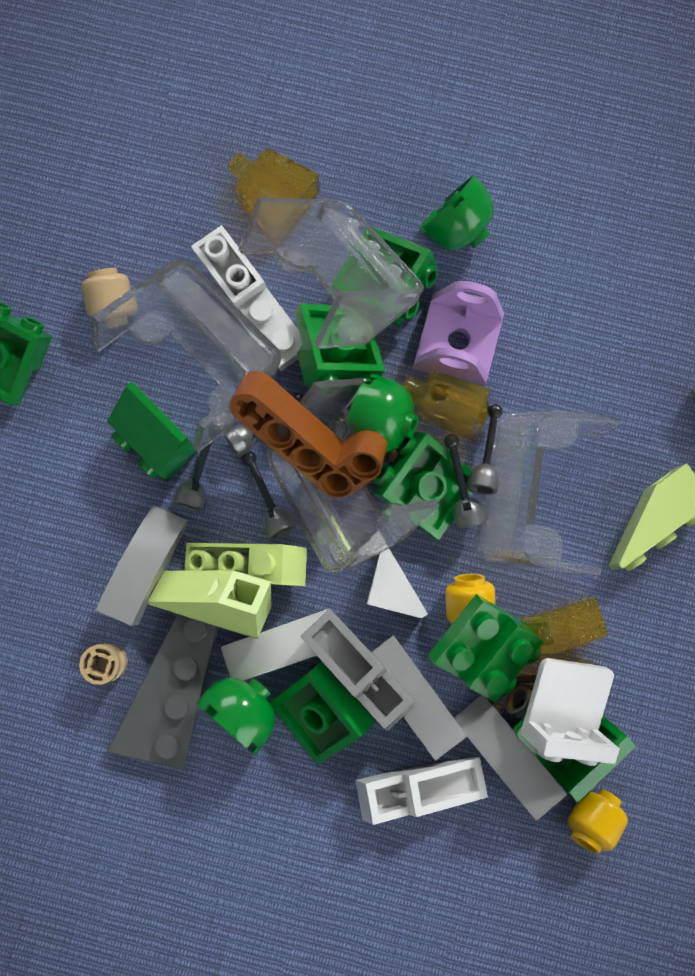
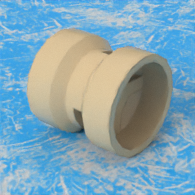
M112 643L99 644L89 647L84 651L80 658L79 668L81 675L86 681L91 684L101 685L120 678L127 669L128 659L125 651L120 646Z

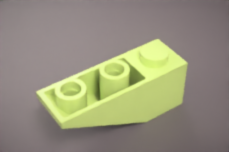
M687 463L674 468L643 491L608 565L611 570L625 568L627 571L636 568L647 559L644 553L650 548L656 546L657 549L666 546L677 537L674 532L683 524H686L688 527L695 524V473Z
M186 543L184 571L234 570L270 581L271 585L305 586L307 548L284 544Z
M234 570L164 571L148 600V605L258 639L272 607L271 582Z

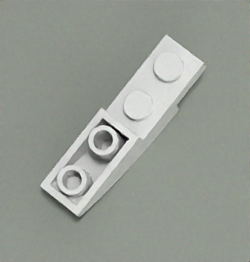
M221 225L191 246L213 281L279 370H284L298 360L297 352L303 345L298 328L267 289L264 280L224 227Z

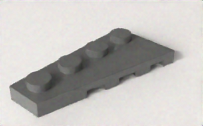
M180 614L177 615L106 753L181 770L185 768L199 711V706L195 703L203 694L218 626Z

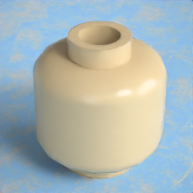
M105 268L88 272V279L81 283L87 315L91 318H101L103 325L125 321L124 314L132 311L134 308V300L128 277L125 274L118 273L117 268Z

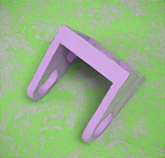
M456 281L434 293L413 368L484 387L488 379L504 317V311L496 292L476 282ZM462 291L473 292L483 297L468 295ZM454 332L463 333L468 338V346L461 350L453 348L448 342L449 335Z

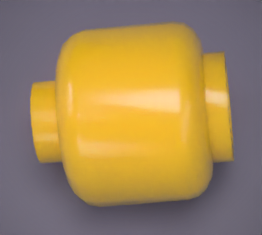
M461 574L455 576L454 582L447 585L445 589L446 618L451 624L454 623L475 594L496 605L495 587L492 583L485 581V576L480 574Z
M600 789L598 794L588 792L579 802H576L567 819V824L572 831L570 837L581 847L594 854L613 850L628 824L627 815L620 808L621 800L603 789Z

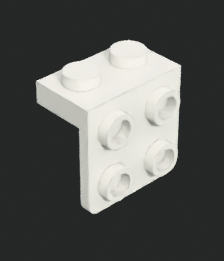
M551 658L541 661L521 729V734L537 749L539 756L553 762H560L562 758L575 759L589 766H596L598 762L616 763L620 748L598 731L614 679L613 671L605 666Z

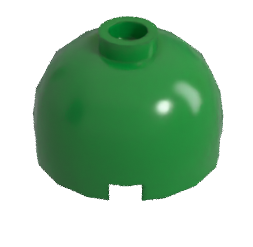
M475 175L471 176L445 199V202L437 211L435 208L419 228L438 247L446 250H459L468 244L475 248L490 234L486 227L493 218L494 205L492 197L481 181Z
M372 374L369 377L373 382L371 384L363 382L359 387L350 408L347 424L354 426L353 435L362 430H370L382 435L387 441L386 453L402 445L407 437L411 438L414 435L418 425V416L414 415L415 405L410 392L402 384L392 379Z
M239 678L220 680L213 684L195 703L253 755L258 753L273 731L275 723L274 709L266 700L271 693L254 678L249 684Z

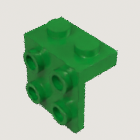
M603 715L598 731L620 748L615 764L598 762L596 766H589L575 759L562 758L560 762H553L539 756L537 749L521 734L525 717L514 727L516 736L524 742L546 770L577 802L591 791L598 782L636 747L625 733Z

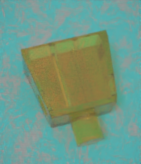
M265 149L255 162L242 153H237L228 166V171L239 179L234 187L238 202L277 243L320 192L319 175L316 172L271 149Z
M437 371L430 373L426 383L410 376L406 379L403 386L410 392L413 402L417 404L421 419L470 441L477 442L488 416L490 389Z
M591 594L521 617L522 621L530 625L544 641L540 646V654L559 653L609 635L597 600ZM541 627L546 633L547 641L543 637Z

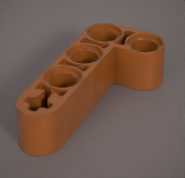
M249 371L243 375L230 401L229 408L232 415L322 492L333 498H345L380 474L388 445L382 435L370 430H362L354 435L352 434L343 441L264 372Z

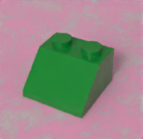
M132 381L125 387L107 420L108 424L115 430L111 437L126 452L133 448L141 456L137 464L151 478L158 474L167 481L199 449Z
M322 661L270 702L276 714L316 765L361 738L377 721Z

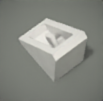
M388 546L379 553L366 604L423 618L428 613Z

